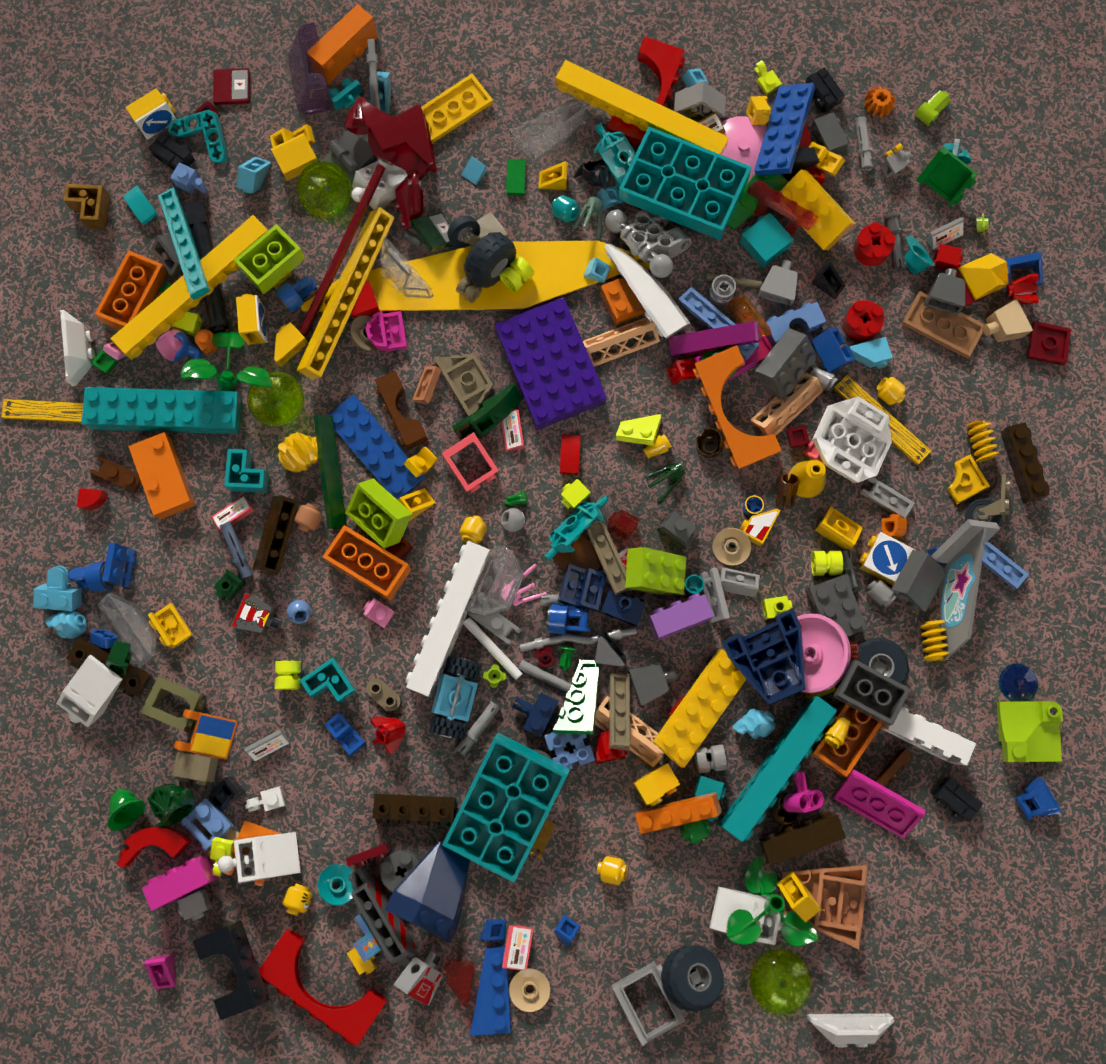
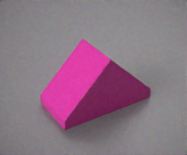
M174 954L154 956L144 961V966L155 990L176 987Z

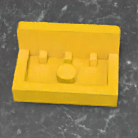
M173 603L168 604L155 614H148L151 619L149 624L155 631L158 630L161 635L159 639L165 647L175 648L193 636V633Z

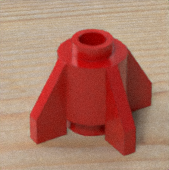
M1029 274L1011 281L1010 285L1007 286V296H1010L1011 300L1017 299L1021 304L1032 305L1033 303H1039L1036 284L1039 275Z
M382 716L372 718L370 721L374 729L378 728L375 732L376 739L372 741L373 745L377 743L387 744L384 747L389 755L396 752L405 736V724L396 718Z
M609 731L600 733V737L597 738L594 756L596 765L613 760L626 759L627 750L609 749Z

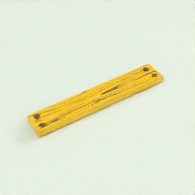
M848 375L834 387L833 390L844 400L859 396L889 415L892 443L916 465L931 452L928 447Z
M4 399L1 417L3 419L81 423L83 403Z

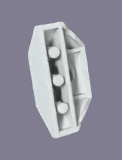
M60 310L66 382L71 386H76L93 366L91 362L95 358V352L91 348V342L94 341L92 331L65 310Z
M807 1014V1019L832 1044H835V1047H847V1044H855L856 1047H868V1044H875L894 1022V1017L890 1014Z

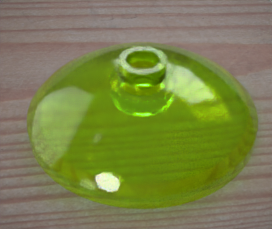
M319 161L308 165L300 174L297 183V193L301 204L308 212L317 217L331 218L339 215L347 208L351 199L352 188L347 174L342 168L332 162ZM326 186L330 187L329 193L325 189Z
M279 371L269 372L272 388L251 385L248 391L247 404L251 414L257 421L266 426L280 427L291 423L299 416L304 406L305 396L302 386L292 375ZM277 400H282L280 405H276Z
M772 950L763 954L753 965L750 974V987L754 998L764 1009L776 1014H788L799 1009L808 999L811 991V976L806 964L796 954L786 950ZM786 981V986L781 988L780 982Z

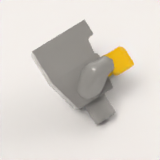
M901 143L893 148L896 153L894 156L892 150H889L884 154L886 158L878 163L887 179L904 169L912 157L909 151L906 153L902 151L903 146Z

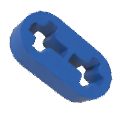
M92 630L90 641L101 648H112L114 642L118 641V636L107 630Z

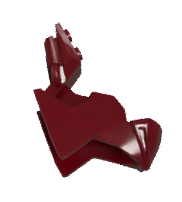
M359 97L346 117L344 128L355 135H368V144L379 161L391 166L400 167L407 173V177L395 190L397 199L394 200L397 211L401 210L402 217H400L402 227L409 231L412 227V219L422 217L423 214L421 180L429 171L437 172L426 117L420 104L393 117L368 103L365 97Z

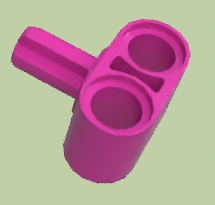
M798 771L794 775L796 791L784 797L783 804L787 812H810L821 808L824 802L823 794L819 790L807 789L804 771Z

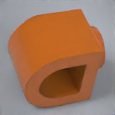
M202 329L196 333L195 342L207 355L208 353L215 352L218 347L212 342L213 334L209 330Z
M891 514L889 518H882V533L892 538H902L907 531V519L901 518L900 514Z

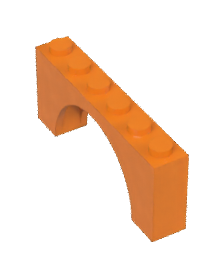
M736 345L695 363L696 368L693 371L697 380H702L704 386L700 388L704 397L708 396L711 403L708 404L711 414H716L718 418L715 424L718 431H723L725 435L724 445L726 450L731 449L733 455L730 456L733 467L738 466V469H741L780 453L782 450L774 433L767 436L744 434L734 428L723 413L721 396L724 385L734 371L745 365L740 350Z

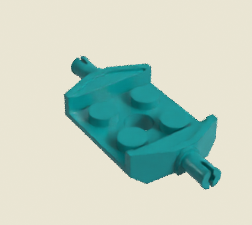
M600 123L594 127L601 139L594 150V154L599 152L617 181L615 187L620 188L636 153L624 133H606ZM619 154L625 157L626 162L620 159Z
M603 495L596 503L582 502L578 505L576 510L549 535L552 548L544 557L550 561L559 552H573L574 549L571 544L578 540L582 532L589 528L595 519L600 522L604 521L601 508L609 499Z

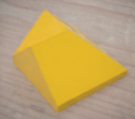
M992 253L958 268L974 300L1009 285L1007 261Z

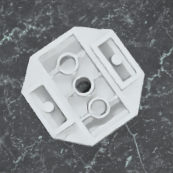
M859 396L828 405L812 439L823 464L853 483H859L877 476L892 443L889 415Z

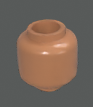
M309 503L301 505L294 517V522L298 524L297 528L306 533L308 530L315 531L323 517L320 513L321 509Z

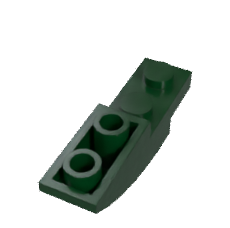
M512 383L482 403L484 407L452 426L460 440H463L473 432L475 435L479 434L482 437L502 422L518 406L523 397L515 384Z

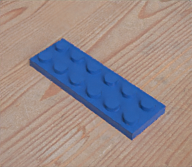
M813 82L779 86L754 169L756 176L792 172L815 91Z
M354 394L327 415L333 416L334 430L381 485L397 500L426 479L423 474L416 478L404 465L408 456Z

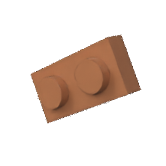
M425 366L412 399L413 401L429 404L442 369L437 366Z

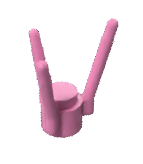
M533 564L518 579L505 588L506 591L502 595L508 606L513 604L517 606L521 603L541 598V594H536L520 599L522 598V593L535 586L534 583L520 590L514 588L537 567L536 564Z

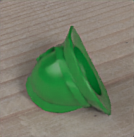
M118 788L110 798L107 827L112 831H117L131 826L142 816L146 804L139 800L130 789Z

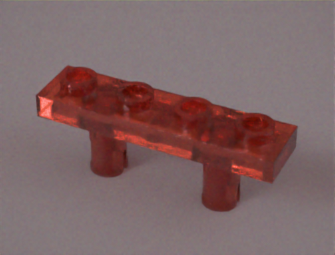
M756 180L749 186L746 192L759 200L754 210L756 216H764L769 206L790 219L785 230L791 236L795 235L799 225L809 231L819 219L812 211L806 210L798 205L796 201L788 199L781 192L773 190L762 181Z

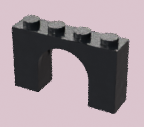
M241 920L193 940L199 961L214 954H223L235 965L237 985L234 991L213 1000L220 1020L250 1010L270 1000Z

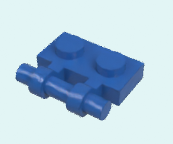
M109 543L102 581L112 585H121L122 582L121 587L129 588L134 576L132 574L133 565L136 564L137 560L135 558L136 550L128 549L117 543Z

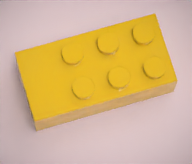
M801 169L775 196L779 203L823 250H829L856 224L806 170Z

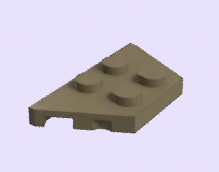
M465 354L464 356L434 357V361L442 369L443 376L467 416L476 412L494 387L476 355Z

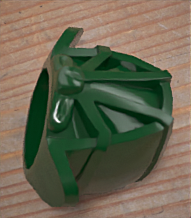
M175 784L158 786L147 798L150 808L154 813L153 815L161 821L155 824L156 827H168L179 823L194 809L193 793L188 788L184 789Z

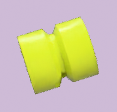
M519 256L510 264L511 268L507 267L499 275L501 281L513 292H517L524 285L523 281L527 282L535 274L531 265Z
M812 551V575L824 576L825 573H828L830 576H841L843 572L842 552L829 551L826 554L825 551Z
M276 661L275 673L278 674V677L275 678L274 689L300 690L301 682L299 680L301 678L298 677V674L301 673V661Z

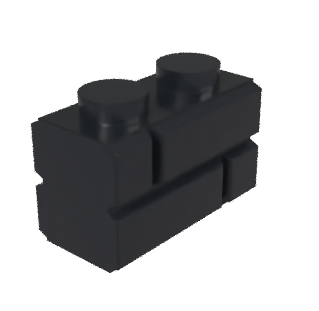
M823 67L807 77L805 83H814L813 99L816 107L821 109L823 113L842 103L845 95L826 68Z
M161 133L149 147L151 154L172 170H175L179 163L189 167L195 160L191 154L192 150L186 145H179L178 141L171 135L166 136Z
M945 777L932 795L936 799L935 803L943 809L947 807L953 812L951 816L959 822H970L983 805L982 801L951 777Z

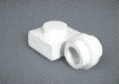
M281 786L260 792L262 800L259 801L258 797L246 800L247 804L245 805L249 812L261 809V804L264 805L265 811L286 806Z

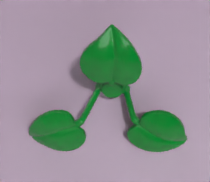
M233 331L217 332L212 337V342L215 346L227 348L226 371H223L220 376L214 365L210 366V362L205 359L189 360L185 363L181 372L182 380H208L216 377L219 391L234 392V385H237V381L247 385L272 388L268 372L261 367H246L244 371H239L236 377L229 371L231 348L241 349L244 346V339L239 333Z
M756 858L746 870L744 883L750 893H760L762 897L768 898L764 904L765 910L754 919L747 910L739 909L734 911L727 920V938L739 945L752 944L761 935V928L756 922L766 914L775 916L780 913V920L784 923L780 933L787 944L801 947L817 941V933L809 920L805 922L795 911H789L784 919V899L780 895L770 894L777 887V876L775 872H764L762 869L763 858Z

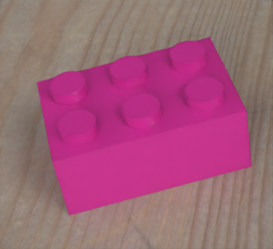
M203 856L195 857L186 861L185 867L184 865L177 866L166 871L167 876L163 874L148 880V885L142 887L151 911L164 907L218 880V876L212 875L214 866L210 858L203 859Z

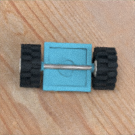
M448 656L444 672L456 675V677L446 674L440 675L431 713L446 716V719L432 716L429 732L448 738L464 739L467 724L452 720L469 721L478 683L464 679L478 680L482 664Z

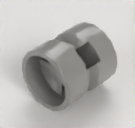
M729 275L717 276L713 280L709 292L711 302L717 306L728 305L736 290L735 280Z
M722 744L711 746L710 749L700 747L694 753L698 774L708 773L711 769L714 771L727 769L726 756Z

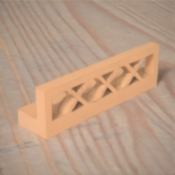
M645 317L584 340L583 343L595 367L660 342V339L655 329L656 324L653 321L650 322ZM652 331L654 338L648 341L644 340L645 333ZM635 338L637 341L634 346H626L628 339ZM612 345L620 346L616 353L608 352ZM596 351L602 352L600 359L593 361L591 353Z
M805 372L802 379L793 387L791 392L795 391L792 396H788L784 400L775 396L750 420L751 423L762 429L765 436L773 433L776 436L824 391L819 379ZM804 378L808 380L806 383L799 385ZM781 404L779 408L773 409L775 405ZM768 416L763 423L759 421L761 418Z
M609 696L604 699L596 710L595 725L604 732L609 731V710L604 707L606 704L609 705ZM630 713L629 750L654 768L664 755V752L652 743L658 732ZM638 729L645 731L646 736L640 734Z

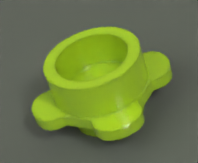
M982 213V217L976 218L977 233L983 232V235H985V230L989 229L988 218H984V213Z
M494 664L488 672L483 673V678L490 682L492 688H496L498 683L506 679V674L502 673L499 666Z

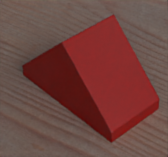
M366 281L350 315L353 320L359 316H372L380 312L373 288L368 281Z

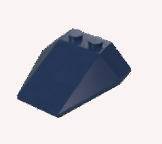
M793 608L775 616L776 622L751 634L743 636L739 633L722 641L731 662L769 705L806 689L802 627Z
M437 842L394 890L385 910L451 943L460 922L470 860L442 845L443 843Z

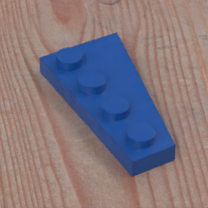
M505 946L489 947L485 950L470 1036L511 1033L508 968L502 967Z

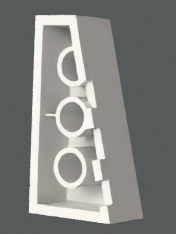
M905 707L901 708L893 725L886 726L882 724L880 729L952 764L967 766L976 743L948 731L936 723L926 721V718L923 716L909 713V710Z

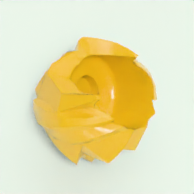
M296 432L289 437H285L284 442L278 445L279 460L286 470L292 472L307 471L309 466L317 463L318 449L316 437L312 438L310 435L306 436Z

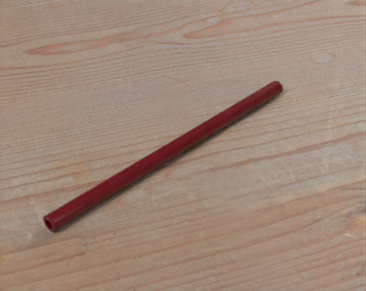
M377 164L299 329V332L306 336L386 170L380 164Z

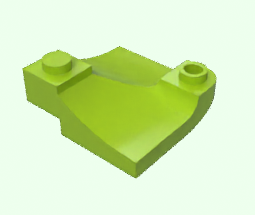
M1053 701L997 702L999 741L1002 742L1003 762H1062L1060 725L1063 722L1062 708L1058 703ZM1051 708L1055 710L1053 715L1050 713Z

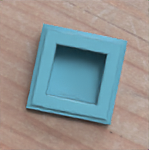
M701 69L687 70L682 76L687 88L702 81L708 84Z
M471 157L461 176L477 185L487 172L486 166L474 157Z
M607 187L606 190L601 188L596 194L603 202L602 209L623 203V201L618 200L619 192L616 187Z
M594 258L589 261L584 276L605 283L611 266L598 258Z

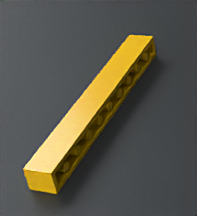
M567 60L564 61L555 77V87L560 92L568 93L577 100H583L594 108L606 111L611 116H617L625 123L638 126L642 131H647L648 127H651L720 155L723 154L727 147L728 136Z
M379 207L369 213L296 370L312 380L322 377L395 218Z
M252 215L200 260L210 292L193 300L183 275L110 339L131 360L140 356L142 351L148 345H152L162 333L167 332L173 323L182 319L188 310L196 307L203 297L211 294L219 283H223L233 271L238 270L239 268L234 259L262 237L268 229Z

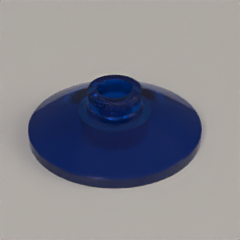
M1011 664L1001 672L999 687L1002 694L1010 701L1027 702L1035 696L1038 689V680L1033 670L1028 666ZM1019 679L1023 681V686L1018 684Z

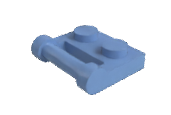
M205 798L180 822V825L184 829L187 828L199 841L206 853L211 850L212 840L215 837L223 838L234 827L208 798ZM196 818L213 836L210 840L194 825L193 822Z

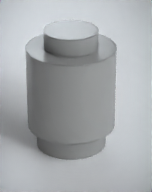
M873 579L867 585L869 589L867 593L880 605L887 607L896 598L891 588L881 579L877 581Z

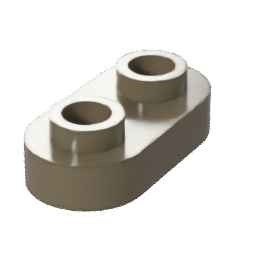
M372 679L368 682L366 687L368 695L383 709L392 712L400 707V696L384 681ZM374 685L379 686L378 692L373 691ZM389 698L394 699V703L392 705H388L387 700Z

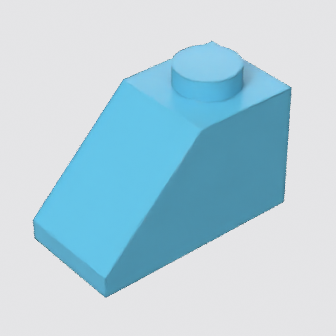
M377 72L380 110L390 114V72ZM370 86V97H371V105H372V95H371V86Z
M254 157L238 167L236 187L242 189L245 193H254L259 190L272 162Z
M886 337L849 347L854 359L870 368L877 367V369L886 367L893 358Z

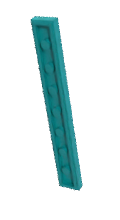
M173 187L159 194L158 197L189 294L195 300L210 292V288L178 192Z

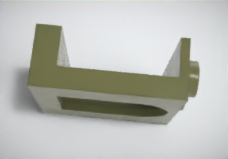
M158 676L141 713L181 731L189 732L190 729L195 727L196 720L186 717L179 718L157 709L165 691H169L185 698L190 703V710L198 712L205 706L206 700L204 698L206 695Z

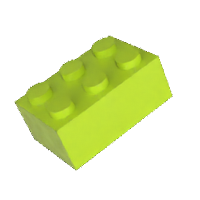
M276 224L235 258L234 262L239 270L264 295L306 258L301 248Z
M374 479L357 484L345 512L384 549L400 543L413 514Z
M646 547L628 549L625 588L663 596L684 595L686 557Z

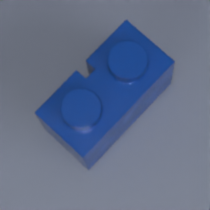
M829 328L812 340L814 350L820 355L822 365L828 373L837 372L855 361L848 346L840 347L845 343V340L838 328Z

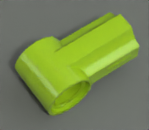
M939 90L927 103L924 102L914 115L926 126H930V122L932 120L935 121L939 113L950 103L949 94L946 91Z

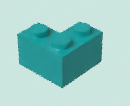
M228 449L224 487L229 491L268 493L269 474L265 469H251L252 455L248 450Z
M331 658L299 680L309 696L313 698L329 688L336 700L342 703L358 692L335 658Z

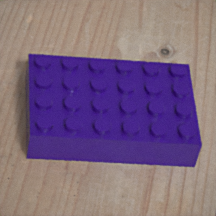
M564 298L494 324L495 332L536 430L606 404V394Z

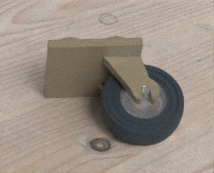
M492 212L477 221L472 216H461L451 223L447 231L448 239L457 248L468 246L473 248L483 236L490 232H500L506 237L509 235Z
M1002 474L1001 499L996 502L989 499L973 501L966 509V521L969 519L997 523L998 526L1001 520L1005 521V515H1009V499H1006V497H1010V480H1006V474Z

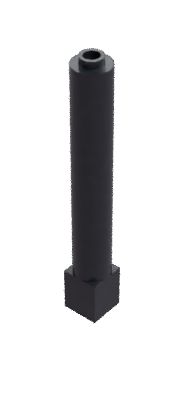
M203 201L184 205L187 222L191 229L200 260L213 250L208 211ZM219 283L211 294L204 297L209 328L214 333L225 331L229 328L221 285Z

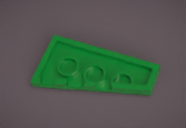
M754 174L746 184L728 226L732 229L736 228L776 199L775 196L785 187L788 181L781 174L760 176Z

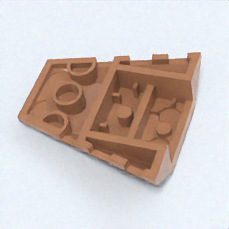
M867 865L793 871L821 908L816 915L809 919L814 929L859 949L866 894ZM783 872L782 879L790 872ZM781 891L780 896L785 901L784 915L786 916L789 911L794 910Z

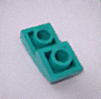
M138 185L123 196L143 225L158 215L154 206L147 200Z

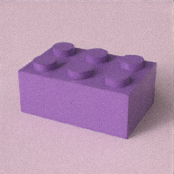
M697 593L688 597L684 603L679 600L670 604L666 610H663V607L653 610L648 618V623L655 640L659 641L710 621L714 614L706 595L700 596Z

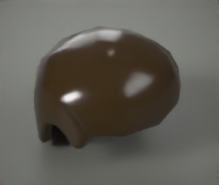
M705 428L703 433L697 436L696 449L701 456L714 458L723 451V436L715 428Z
M788 793L777 795V801L771 808L769 807L774 821L782 826L792 825L797 819L796 812H787L782 808L784 806V797Z

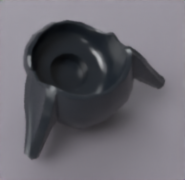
M603 159L592 162L588 161L580 165L574 174V178L582 175L583 179L591 186H602L606 190L611 171Z

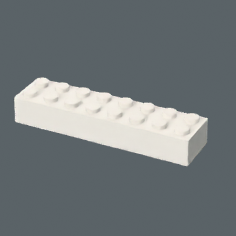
M470 541L466 545H462L460 549V561L453 566L451 572L453 577L451 581H447L444 588L445 596L443 599L440 598L436 607L438 613L436 617H432L428 628H430L428 636L425 635L421 642L422 651L420 654H416L413 665H415L414 670L408 673L405 683H407L406 688L430 698L434 695L440 675L445 669L447 658L452 652L492 556L490 549Z

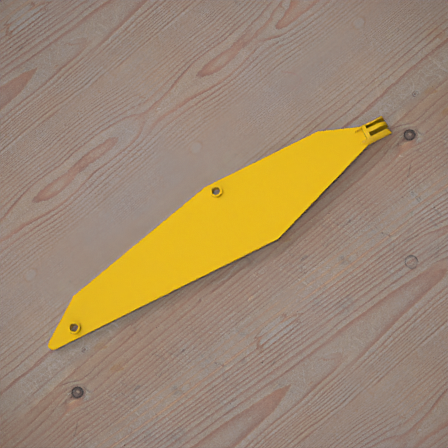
M600 241L513 242L516 249L515 259L518 256L525 259L531 265L535 274L527 282L523 281L524 285L517 292L511 291L500 280L489 288L481 287V294L472 303L466 300L464 295L458 294L456 292L457 285L464 277H467L464 271V263L472 249L471 246L370 270L366 281L370 282L380 311L526 309L598 283V281L584 276L589 261L594 258H598L611 266L606 280L618 276L620 273L616 268L615 262L611 261L606 255L607 250L604 247L606 243ZM618 248L641 264L646 270H650V262H644L639 256L631 254L630 251ZM338 280L331 284L318 312H324L327 306L326 303L329 301ZM315 296L301 306L303 312H308Z

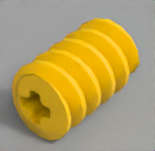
M984 420L966 425L970 429L968 435L973 436L970 438V442L975 443L972 445V449L977 450L974 453V457H979L975 462L987 461L1000 454L997 451H993L998 445L991 444L996 438L989 437L994 430H987V427L991 426L992 423L985 422Z
M946 621L925 622L926 624L920 626L922 630H926L921 636L927 638L922 641V644L928 646L923 649V652L929 654L923 657L924 660H949L943 657L949 654L948 651L943 650L948 644L942 643V640L947 639V636L941 635L942 632L946 631V628L940 627Z

